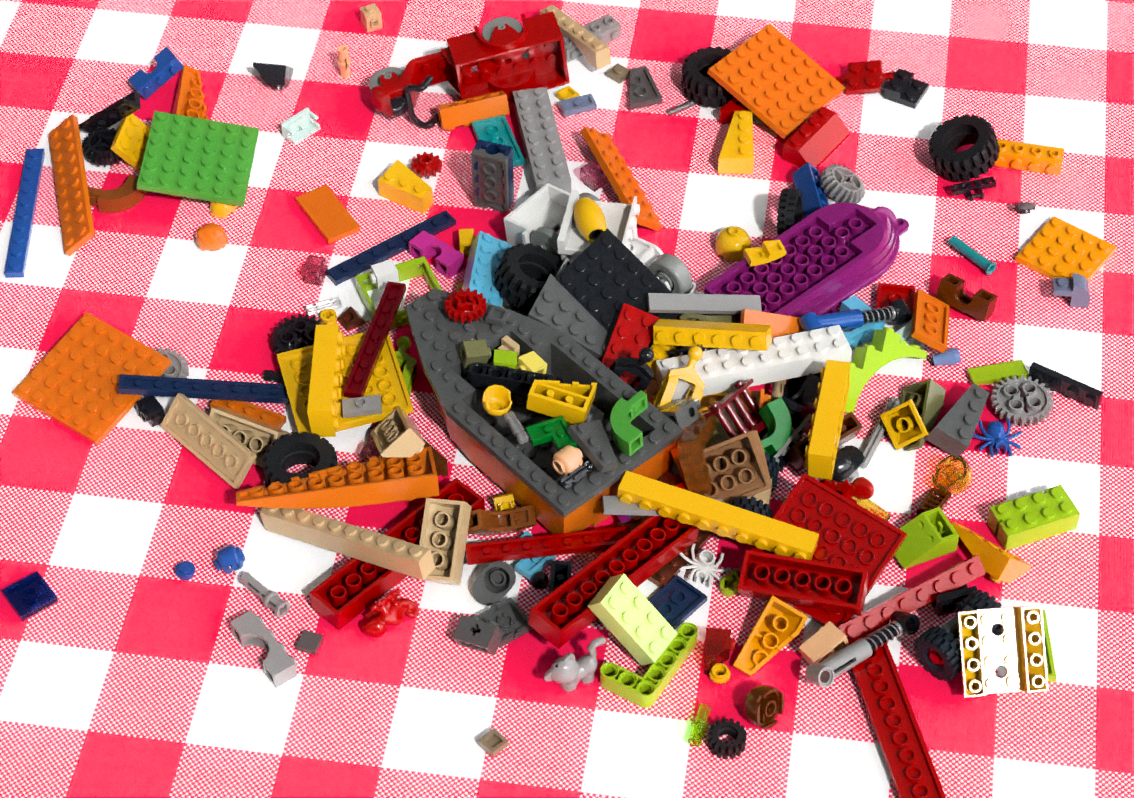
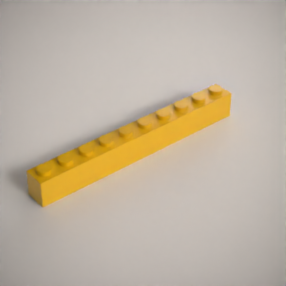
M627 470L618 487L617 498H620V501L630 505L632 502L648 511L650 509L657 510L662 517H668L683 524H689L701 530H707L719 536L728 537L740 543H746L758 549L776 553L777 555L812 560L817 547L818 533Z

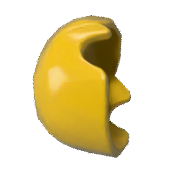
M210 202L209 211L213 216L224 219L227 218L229 213L232 212L234 214L237 206Z
M501 385L488 386L482 397L484 410L492 416L505 415L512 405L511 392Z

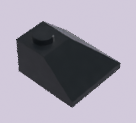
M253 62V67L268 85L273 86V89L283 90V87L289 86L294 68L287 65Z

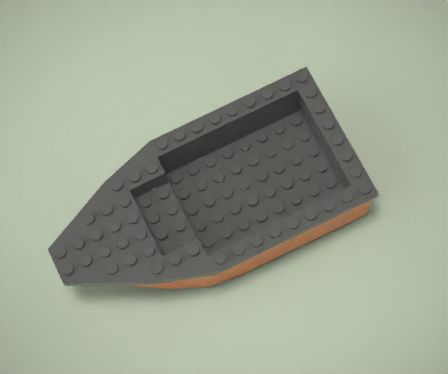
M436 288L405 306L424 373L434 390L439 410L452 441L505 492L512 493L514 500L522 507L534 506L535 518L551 533L561 534L583 531L590 525L594 528L611 515L603 514L602 496H617L618 487L626 470L659 480L667 470L672 468L673 456L670 450L676 446V441L684 436V430L648 401V408L631 422L634 427L643 432L644 446L629 457L616 446L612 438L610 444L619 463L616 470L600 473L594 466L595 469L592 472L586 473L585 477L569 488L564 489L560 485V479L565 475L559 474L552 465L553 456L557 452L552 441L534 447L530 440L527 443L520 444L504 420V415L492 416L484 410L482 397L485 390L475 389L467 382L469 368L463 367L459 353L462 342L485 339L487 347L491 349V358H489L487 364L493 365L494 349L498 350L501 346V338L507 335L520 345L519 357L534 351L548 364L546 374L562 378L564 384H572V381L583 385H591V382L597 383L595 398L592 404L605 413L600 421L605 433L611 437L610 415L614 405L621 397L628 401L630 397L638 392L565 332L512 310L504 327L485 322V317L492 307L488 303H486L484 316H478L479 321L473 319L471 324L468 321L461 324V320L454 322V317L449 319L448 314H445V300H447V295L453 296V293ZM511 395L512 405L508 413L510 411L514 412L524 429L525 427L553 419L551 416L526 409L528 398ZM578 446V449H580V451H581L582 454H583V458H582L583 463H584L586 460H590V459L585 455V453L581 450V448Z

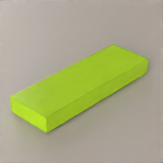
M1022 360L967 369V375L971 384L975 383L978 386L999 383L1000 380L1006 381V377L1013 380L1014 375L1018 379L1021 378V375L1024 378L1028 377V372Z

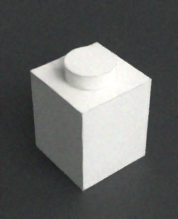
M392 259L371 265L372 273L369 274L371 283L375 284L378 290L385 289L388 281L399 283L398 270Z

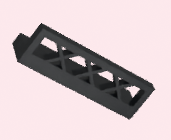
M134 91L92 115L88 120L79 124V129L93 134L94 130L106 129L141 109L140 93Z

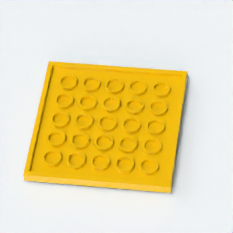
M367 332L344 337V343L342 344L346 345V356H343L345 370L341 372L344 376V384L340 385V388H342V399L351 398L345 397L343 390ZM389 334L364 393V396H381L382 413L343 418L342 399H339L341 414H338L337 417L340 419V428L336 429V432L382 421L398 406L406 414L414 413ZM314 345L276 354L298 433L309 432L311 435L307 407Z

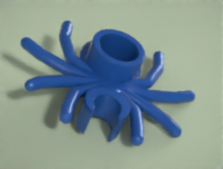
M1006 419V433L1004 425L999 421L990 422L986 432L982 421L979 420V427L986 437L973 434V437L988 441L979 448V451L990 445V456L992 458L994 454L998 455V448L1003 450V455L1008 450L1009 456H1012L1010 445L1021 449V446L1009 440L1022 434V431L1008 436L1011 425L1010 420Z

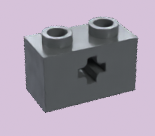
M461 615L452 638L460 646L495 656L504 632L499 628V624L494 621L488 620L484 622L473 615L469 617Z

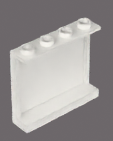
M572 190L557 239L558 254L579 256L591 244L580 234L574 221V204L579 200V191ZM634 196L632 204L595 201L603 211L607 228L630 250L629 240H633V228H636L637 224L636 215L640 213V204H637V196Z

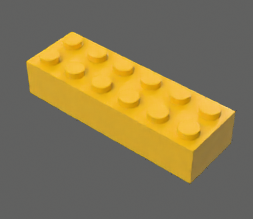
M339 324L316 325L307 414L312 435L315 433L320 435V437H336V429L340 428V419L337 416L341 414L339 399H342V388H340V385L344 384V376L341 372L345 370L343 356H346V345L342 344L344 343V333L340 332Z
M827 360L826 366L821 369L820 378L822 381L818 384L817 394L819 396L815 399L814 409L816 411L815 414H812L811 425L813 426L812 429H809L808 433L809 445H806L805 469H808V475L813 478L832 480L850 388V362Z

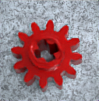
M423 152L422 155L417 154V158H412L411 170L416 175L420 174V178L424 176L429 179L432 175L436 177V172L441 173L442 160H439V155L433 156V152L430 154Z

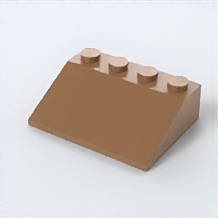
M757 430L749 431L678 459L690 492L712 499H722L727 504L728 500L732 499L734 501L735 497L742 499L743 496L749 497L772 488L764 448Z

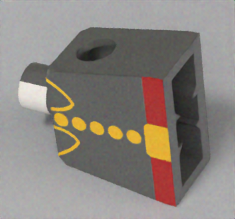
M696 398L692 400L675 399L657 409L684 429L699 419L698 410L701 408V403Z

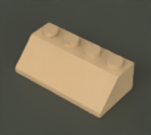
M399 406L370 432L382 457H412L414 454H419L425 445L415 422Z
M212 407L209 414L212 419L257 455L253 464L262 467V458L268 446H272L273 441L277 438L280 440L283 435H288L289 433L222 407Z
M426 498L419 546L431 550L435 568L425 578V581L460 586L472 507L465 501Z

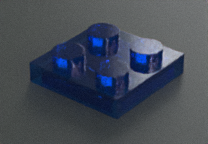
M38 571L1 590L3 597L21 621L58 602L57 596Z

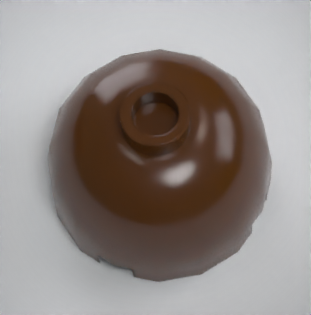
M768 685L754 687L744 699V714L749 722L763 729L773 727L778 722V720L774 719L778 713L782 715L784 709L783 693L779 692V689Z

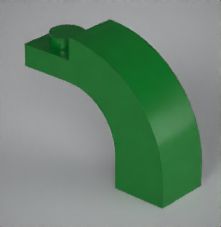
M782 397L767 403L758 411L767 427V437L761 443L764 452L769 453L770 457L785 445L791 433V416Z

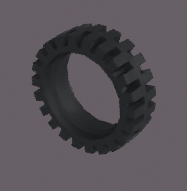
M783 188L781 191L780 202L778 203L779 209L777 211L778 236L802 219L803 200L800 189Z

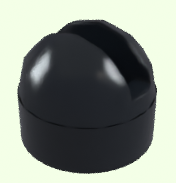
M542 571L535 573L531 580L532 586L540 590L545 589L549 580L548 575Z

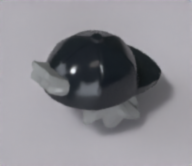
M852 445L838 449L832 480L837 482L848 480L851 482L853 478L859 477L858 468L864 461V455L861 450Z

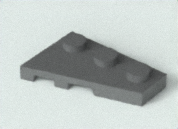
M647 66L630 69V110L661 104L662 96Z

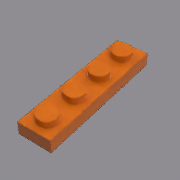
M213 399L210 403V410L212 407H222L279 429L286 423L285 415L245 401Z

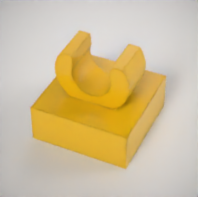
M512 493L492 497L495 512L516 509Z

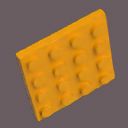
M1053 216L1016 256L1015 262L1053 280V277L1072 278V274L1076 273L1084 276L1089 282L1116 252V246Z

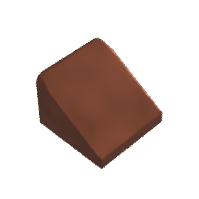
M351 306L337 318L346 331L365 323L358 311Z

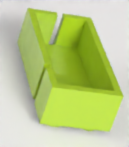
M1058 485L1045 489L1044 494L1042 491L990 506L987 523L994 535H997V539L1003 549L1007 551L1077 529L1080 513L1063 487Z

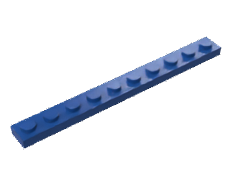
M26 149L4 271L5 278L24 277L45 157L44 149Z

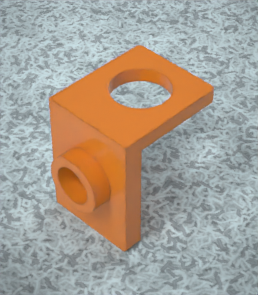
M761 389V391L748 390L751 395L756 397V404L759 410H761L768 403V394H765V389ZM741 394V400L744 403L745 407L747 408V410H751L750 407L745 403V399Z

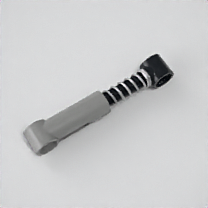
M903 611L895 612L890 624L882 627L880 631L878 630L864 639L856 640L819 664H810L805 671L806 680L811 684L824 688L831 686L835 678L871 657L872 650H877L879 646L883 647L884 643L888 644V640H894V637L903 636L904 634H915L920 627L918 616Z

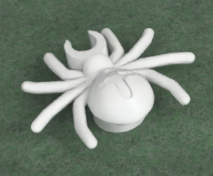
M695 543L691 546L692 560L682 552L679 554L684 560L692 564L683 566L679 570L692 569L688 580L692 581L693 575L696 572L694 582L697 581L698 577H702L704 580L702 585L706 583L709 577V588L712 585V575L719 582L722 580L715 572L731 571V568L715 569L723 561L724 553H721L720 559L715 565V555L708 549L699 551L695 558Z

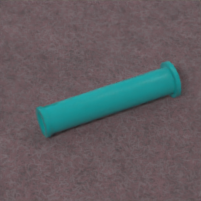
M957 236L950 238L948 245L982 268L987 275L995 271L997 267L995 262L989 261L957 238Z

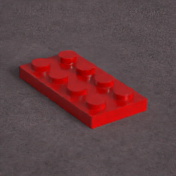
M624 303L601 363L609 368L614 360L619 357L639 359L640 350L649 346L653 335V326L659 317ZM624 371L620 378L630 385L637 376Z

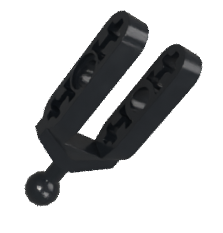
M645 347L640 350L639 359L619 357L614 360L609 369L618 377H621L624 371L636 375L637 377L629 386L637 392L641 390L644 392L654 376V371L647 365L648 362L653 360L654 352L652 349Z

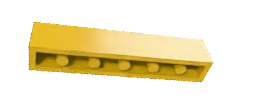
M659 319L653 326L654 344L703 345V347L767 351L772 344L771 325Z

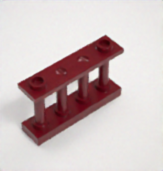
M743 379L734 385L735 389L720 402L717 401L708 407L710 410L704 414L705 418L715 414L730 439L757 430L759 434L766 428V424L758 412L760 411L759 407L747 389L754 382L753 379L746 382ZM740 393L742 394V396H743V398L745 399V401L747 402L748 406L750 407V409H751L752 412L754 413V415H755V418H754V419L752 418L751 414L749 413V411H748L747 408L745 407L744 403H743L742 400L740 399V397H739V394H740ZM731 401L734 402V404L736 405L737 409L739 410V412H740L741 415L743 416L744 420H745L746 423H747V425H746L747 427L744 426V424H743V422L741 421V419L739 418L738 414L736 413V411H735L734 408L732 407V405H731V403H730ZM723 408L726 410L729 417L738 429V435L736 434L728 419L722 412Z

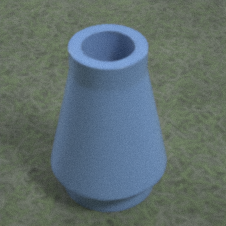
M951 347L944 353L940 352L932 355L934 366L957 365V363L961 362L958 348L953 349Z

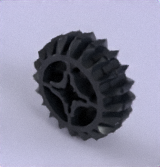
M108 127L103 130L100 128L99 131L94 130L93 134L89 133L88 137L84 138L82 151L87 162L97 165V167L101 165L104 167L110 165L112 167L113 164L119 165V161H124L110 149L118 130H115V128L108 129Z

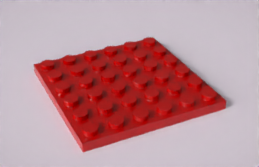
M803 473L772 518L819 534L812 561L867 569L870 579L866 596L907 537V533L806 473ZM753 546L751 549L752 551L776 554L767 550L758 549L755 546ZM743 562L736 570L738 574H741ZM788 604L822 626L826 625L829 621L837 626L853 617L851 614Z

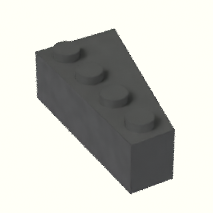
M973 383L925 439L954 457L959 458L970 445L990 392Z

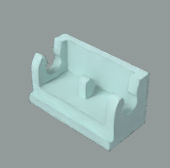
M306 107L281 123L282 137L293 145L300 143L321 129V125L315 121L319 119L318 116Z

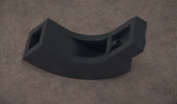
M809 373L795 396L791 398L782 396L792 418L799 421L803 420L815 410V399L819 396L817 394L818 384L822 381L817 375Z

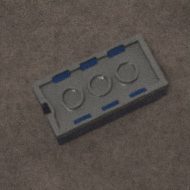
M478 139L471 153L474 206L484 209L491 207L494 208V211L507 214L514 201L513 147Z

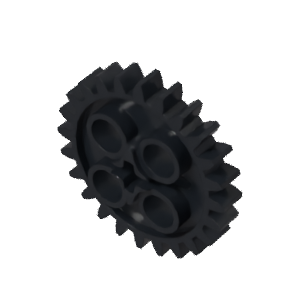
M298 314V318L291 315V320L284 318V323L278 322V327H274V332L271 333L272 351L275 352L277 357L276 354L314 345L316 325H325L327 323L322 324V319L316 321L315 315L310 319L308 314L305 317Z

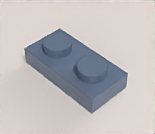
M590 93L559 101V108L564 117L595 110L597 109V103Z

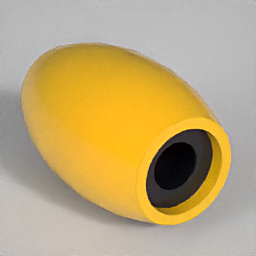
M589 197L581 198L575 202L573 216L577 229L588 242L592 243L607 229L603 211Z

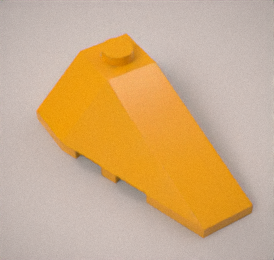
M772 595L757 618L733 667L751 677L800 633L808 616Z

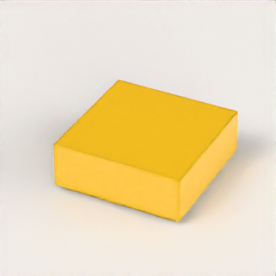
M569 85L555 93V97L560 101L579 96V93Z

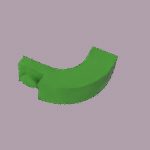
M642 390L630 397L628 401L621 397L614 405L610 415L613 441L629 457L644 446L643 432L631 424L634 418L648 408L647 394Z

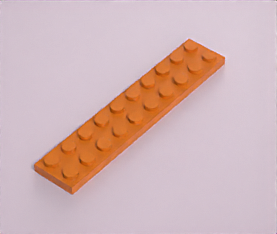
M73 114L64 119L59 126L52 129L48 134L64 252L69 256L95 236L78 118Z

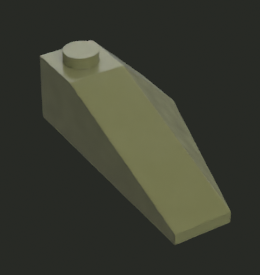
M932 379L902 387L899 405L912 399L929 434L943 407L946 389ZM923 437L904 448L907 452L922 448L926 439Z

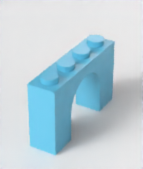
M854 295L841 302L840 312L854 309L865 311L872 308ZM880 320L879 323L874 321L873 324L869 322L867 325L863 323V326L843 332L852 351L855 347L872 340L874 330H883L886 320L884 322Z

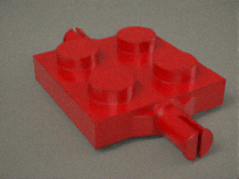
M882 60L848 63L846 75L835 78L840 83H846V93L851 95L881 92L883 80L894 79L893 72L883 73Z

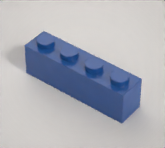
M809 162L792 174L794 187L802 192V213L804 218L816 210L829 205L827 195L824 193V189L820 187V172Z

